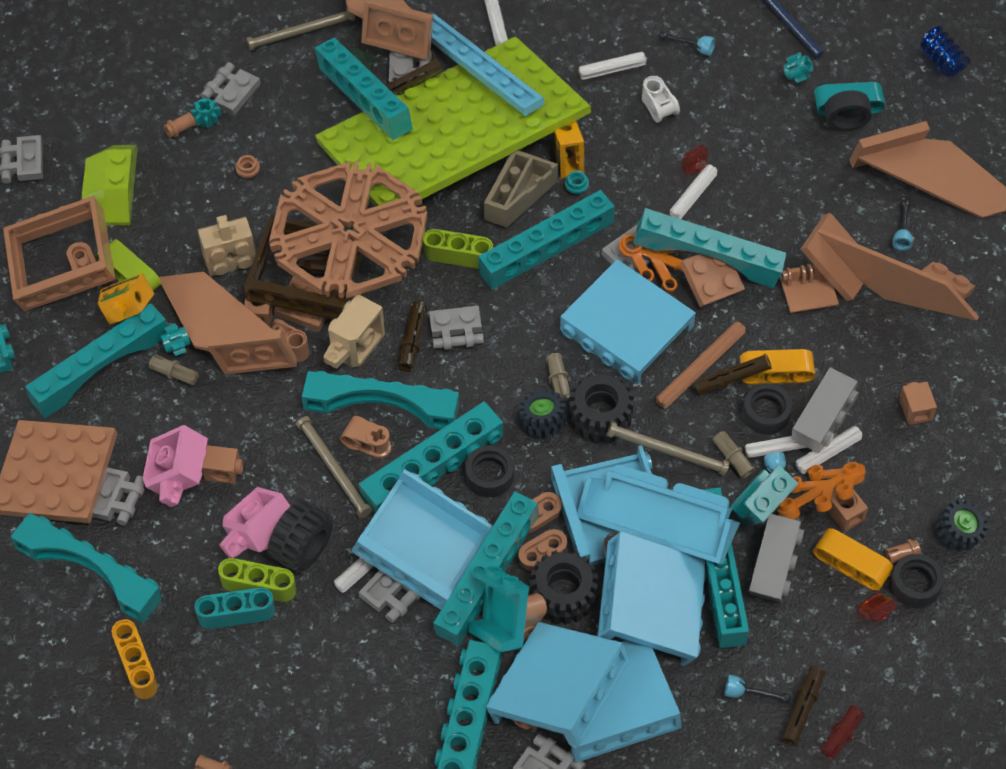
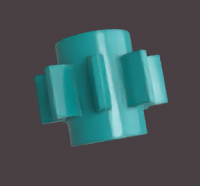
M799 52L786 58L788 63L784 65V72L789 80L795 79L796 83L810 78L809 73L813 71V65L808 56H801Z
M203 98L198 102H194L195 109L191 110V114L196 120L197 126L201 125L209 128L215 123L218 124L217 117L221 116L220 107H217L216 100L211 101L210 99Z
M176 324L164 327L166 333L160 335L166 353L172 351L175 356L186 353L185 346L190 345V340L185 328L178 329Z

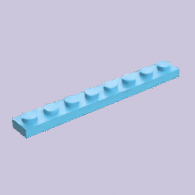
M434 13L432 14L434 15L432 44L524 116L544 105V99L541 95Z

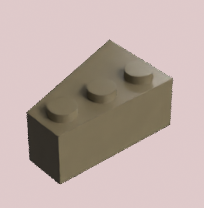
M519 150L511 153L484 202V220L507 228L558 182V164Z

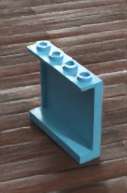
M617 259L561 315L560 330L567 338L574 339L581 344L584 350L598 356L605 365L612 366L618 370L625 379L632 380L639 385L641 374L683 330L689 332L694 327L696 312Z
M642 445L638 446V453L635 455L564 471L562 464L551 466V480L555 493L562 502L561 512L573 550L580 553V558L586 556L589 559V565L605 563L602 555L604 540L610 533H619L620 531L578 517L577 512L587 477L606 480L608 471H613L616 465H624L652 474L650 470L652 469L650 455L644 453Z
M404 470L355 543L351 552L437 608L442 609L493 526L485 518L476 516L467 510L462 503L453 501L445 496L439 488L432 487L422 481L421 477L417 474Z
M620 531L608 541L598 637L611 640L616 636L681 657L682 666L696 659L701 649L699 633L703 624L701 609L705 599L703 595V584L706 579L705 559Z
M538 622L534 630L529 634L523 648L516 655L507 674L503 676L494 695L490 697L486 708L495 724H499L502 717L562 733L565 735L569 745L579 747L629 662L628 655L621 642Z
M629 640L621 642L628 655L629 662L580 746L571 745L576 763L681 729L679 709L651 647Z

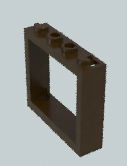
M270 215L245 283L246 300L328 319H337L343 312L345 304L350 300V298L346 299L347 290H344L343 298L326 297L323 294L320 295L314 292L261 281L271 252L269 239L275 216ZM287 218L284 235L316 225L306 221L301 222ZM357 251L351 277L353 282H356L364 255Z

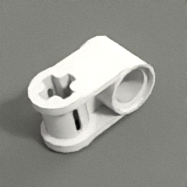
M657 76L647 77L643 83L642 101L650 111L655 122H661L662 118L671 114H679L680 107L678 101L671 94L663 80Z

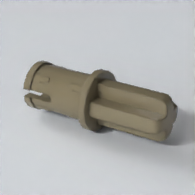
M552 353L546 359L550 371L549 382L553 384L554 392H558L565 402L570 397L567 382L569 375L564 369L562 355Z
M155 354L149 362V369L166 375L170 380L176 378L194 385L199 378L198 372L181 366L177 360L171 361Z
M725 431L715 435L714 443L725 455V460L731 463L742 479L750 476L755 471V467L742 453L743 449L741 447L738 448Z

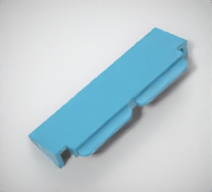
M616 465L613 471H608L606 480L587 477L577 512L580 519L718 564L723 563L740 522L728 519L732 508H729V500L726 497L682 483L676 484L673 490L668 489V482L665 478L624 465Z

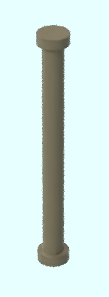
M347 10L253 39L248 37L246 38L249 50L253 51L255 47L344 21H355V15Z
M305 416L299 419L296 426L299 430L304 431L357 509L356 514L358 517H367L372 512L371 506L365 504L311 425L312 420L310 417Z
M615 422L610 423L607 431L608 437L616 436L718 471L719 475L722 476L726 475L729 467V461L723 460L721 462L619 427Z

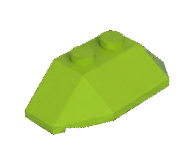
M113 145L86 158L82 199L91 196L97 199L104 208L106 225H130L137 145Z

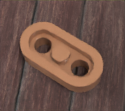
M77 242L67 249V258L72 270L96 262L90 246L86 243Z
M545 492L532 499L538 503L539 517L534 522L529 533L535 532L560 515L562 502L558 495L552 492ZM550 506L553 509L551 511H546L544 507Z
M551 529L524 544L518 553L521 567L532 571L536 562H541L542 556L545 554L550 557L551 551L555 550L558 553H563V549H567L565 534L560 530ZM551 544H557L558 547H557V548H551L549 545H551ZM529 557H535L536 560H535V561H529L527 558H529Z

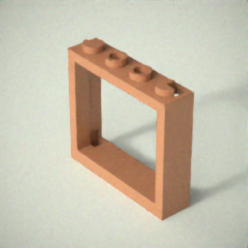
M94 196L61 206L44 214H38L35 217L3 228L13 300L24 312L116 280L104 208ZM93 219L100 261L28 286L22 243Z

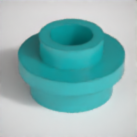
M573 171L566 177L565 187L573 194H581L588 189L589 180L583 172Z

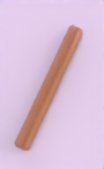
M740 322L732 324L656 397V403L663 409L667 408L745 334V326Z

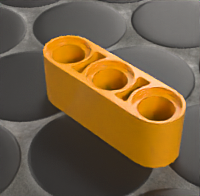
M809 350L747 351L740 356V363L767 354L772 366L770 370L742 379L746 384L805 383L815 378L813 354Z
M832 528L825 531L813 549L814 555L819 560L871 590H880L893 570V565L888 559Z
M120 620L112 628L113 639L134 694L140 699H149L155 695L158 689L154 672L135 624L130 620ZM124 634H132L127 639H120ZM133 657H140L136 662H129ZM141 680H149L145 685H138Z

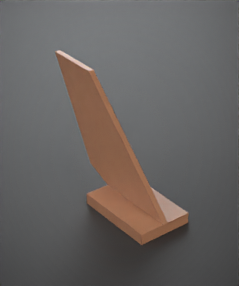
M345 0L347 10L363 18L361 43L425 60L428 59L430 56L434 15L412 10L404 0Z
M927 121L860 139L850 158L852 168L868 164L980 219L1006 212V187L951 141L925 139L930 130Z
M831 213L823 215L801 247L802 252L846 301L853 300L864 284L885 300L976 321L979 318L948 281L857 244Z
M205 272L159 277L161 285L194 347L210 351L224 374L296 367L297 357L283 332L270 328Z

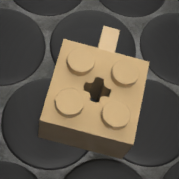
M223 215L216 217V225L197 229L202 254L210 277L252 266L256 254L253 236L246 217L227 221V216Z
M356 295L352 301L349 300L345 304L341 315L337 319H333L329 325L330 346L323 356L324 362L336 369L342 363L350 367L361 366L385 335L383 307L361 295Z

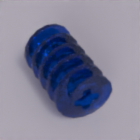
M939 25L926 32L920 46L922 50L926 51L928 57H931L932 61L937 64V67L942 70L945 76H954L962 72L970 64L971 59L969 56H965L964 50H959L958 44H953L954 39L948 37V32L943 31V27Z

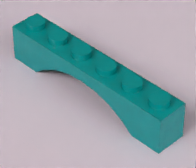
M647 208L644 209L637 224L633 244L655 251L684 250L714 257L733 266L750 281L771 288L775 286L783 272L786 257L785 252Z
M149 304L139 314L129 317L26 385L25 388L30 402L44 418H47L65 406L74 393L104 366L129 353L150 349L161 342L160 335L166 333L164 329L167 326L166 319L152 304Z
M308 371L302 393V403L304 410L331 413L352 404L383 403L410 412L428 428L441 430L457 419L459 392H454L450 389H432L423 385L411 386L400 382H383L374 378H355L346 374L340 376L328 374L324 371Z
M29 513L10 536L15 549L35 561L65 560L91 569L101 576L112 588L121 611L144 624L162 600L159 585L150 578L143 579L130 566L125 565L123 567L119 565L109 554H100L95 551L90 543L84 540L81 542L76 540L69 531L64 528L57 529L43 516L38 518Z

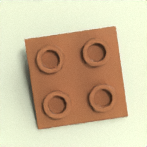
M807 264V267L800 265V268L790 269L788 267L783 270L780 281L790 313L839 305L833 285L815 265Z

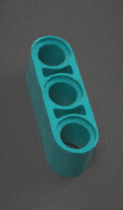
M877 82L826 84L817 87L814 91L817 112L822 116H826L825 103L836 93L848 90L861 91L866 94L870 99L872 114L879 113L885 108L882 86ZM847 109L839 113H849L857 109Z
M254 588L202 596L195 603V611L199 624L206 629L269 620L275 614L273 595L268 589ZM261 602L268 603L266 606L263 607L257 606V604ZM233 606L241 607L236 611L230 610V608H232ZM206 610H214V612H212L209 615L203 614V612H205Z

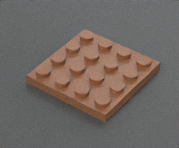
M18 420L0 474V515L27 517L29 513H32L38 518L43 516L48 520L91 523L93 511L118 434L116 429Z

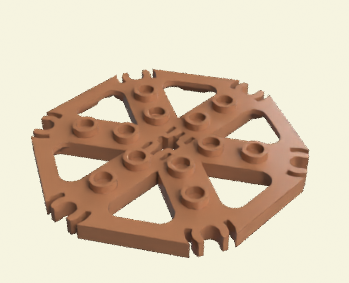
M350 161L299 177L297 181L292 182V188L295 192H289L285 189L283 191L284 196L280 195L269 239L271 251L280 250L281 252L274 254L278 266L320 295H322L324 287L326 297L330 296L332 290L337 289L339 290V298H343L344 290H347V299L402 281V277H407V270L403 267L409 266L415 269V262L418 264L428 218L426 206L416 207L422 204V198L419 196V193L376 164L373 172L371 163L367 164L365 170H359L357 161L354 162L353 170H351L352 165ZM336 180H344L346 182L341 206H338L314 189L317 186ZM377 184L385 186L401 198L367 209L371 188ZM292 211H299L318 224L284 235L287 217ZM405 224H410L414 227L412 244L408 250L402 249L380 234V232ZM353 226V231L347 230L345 232L344 227L350 228ZM330 249L325 275L322 278L313 277L296 264L300 258ZM357 251L384 268V275L362 283L353 282L351 277Z

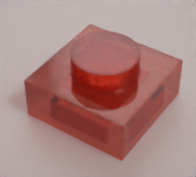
M704 144L683 154L682 170L687 175L694 171H700L707 165L709 150Z
M877 593L858 605L860 614L873 621L886 618L889 612L897 608L893 598L881 593Z

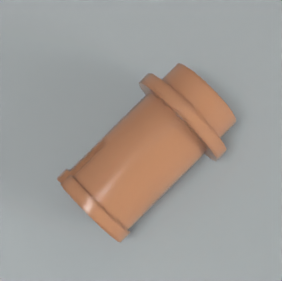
M188 112L173 121L168 120L167 124L164 125V129L170 138L173 136L176 138L179 136V133L194 127L196 122L192 114Z
M908 539L907 543L885 549L886 558L892 564L897 563L907 555L921 554L917 540L912 541L911 539Z
M200 755L196 761L195 766L199 767L194 768L233 769L227 761L221 763L203 755Z

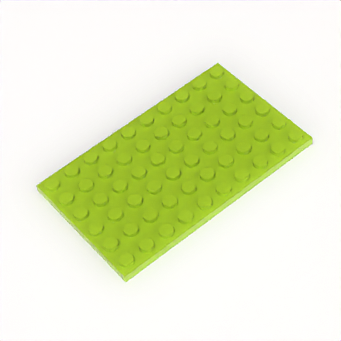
M515 36L486 50L485 53L543 97L544 105L530 114L524 116L461 65H457L407 89L402 95H396L409 108L413 130L395 140H392L364 112L348 118L315 136L317 143L337 165L351 161V170H353V164L357 161L359 170H365L367 164L371 163L373 172L376 164L417 191L423 199L555 132V130L590 114L591 107ZM381 184L374 185L371 188L369 200L375 207L401 199L400 196Z

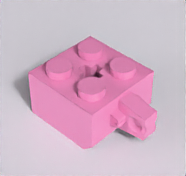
M185 425L150 440L143 474L146 488L159 494V501L170 507L178 505L183 490L199 484L202 477L203 461L206 456L208 438Z
M257 487L224 516L222 526L228 535L221 542L220 547L228 557L234 558L247 548L257 552L268 549L274 527L284 512L290 507L282 493Z

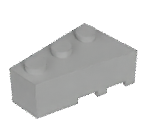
M830 367L794 425L791 439L817 453H820L824 446L828 447L834 437L833 432L838 426H841L847 412L859 395V392L856 391L858 381Z
M770 514L750 585L749 595L779 603L782 596H788L791 581L786 580L789 570L794 571L798 557L793 555L795 545L801 546L804 530L800 529L801 521Z

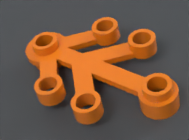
M635 234L624 235L618 244L620 253L625 257L631 258L641 276L642 274H647L650 277L647 280L652 282L654 273L651 269L647 268L643 257L649 258L662 280L661 289L668 294H672L677 287V281L671 277L665 265L683 271L680 262L683 260L669 254L676 251H687H655L633 244ZM630 244L634 249H629L626 245ZM665 283L672 284L673 288H668Z
M849 462L842 469L823 470L821 465H813L807 470L811 481L802 482L800 477H792L799 484L791 493L810 491L794 500L792 498H785L777 507L778 515L794 520L800 515L799 507L815 499L814 503L817 511H828L832 507L831 500L835 488L839 499L846 500L854 495V485L861 483L865 479L866 470L864 465L857 462Z

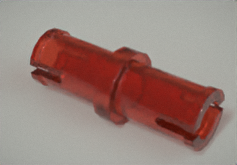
M850 705L841 721L835 723L832 727V734L820 749L822 753L827 751L826 757L835 760L846 742L851 741L854 737V730L865 717V713L863 711L860 712L861 709L857 706Z

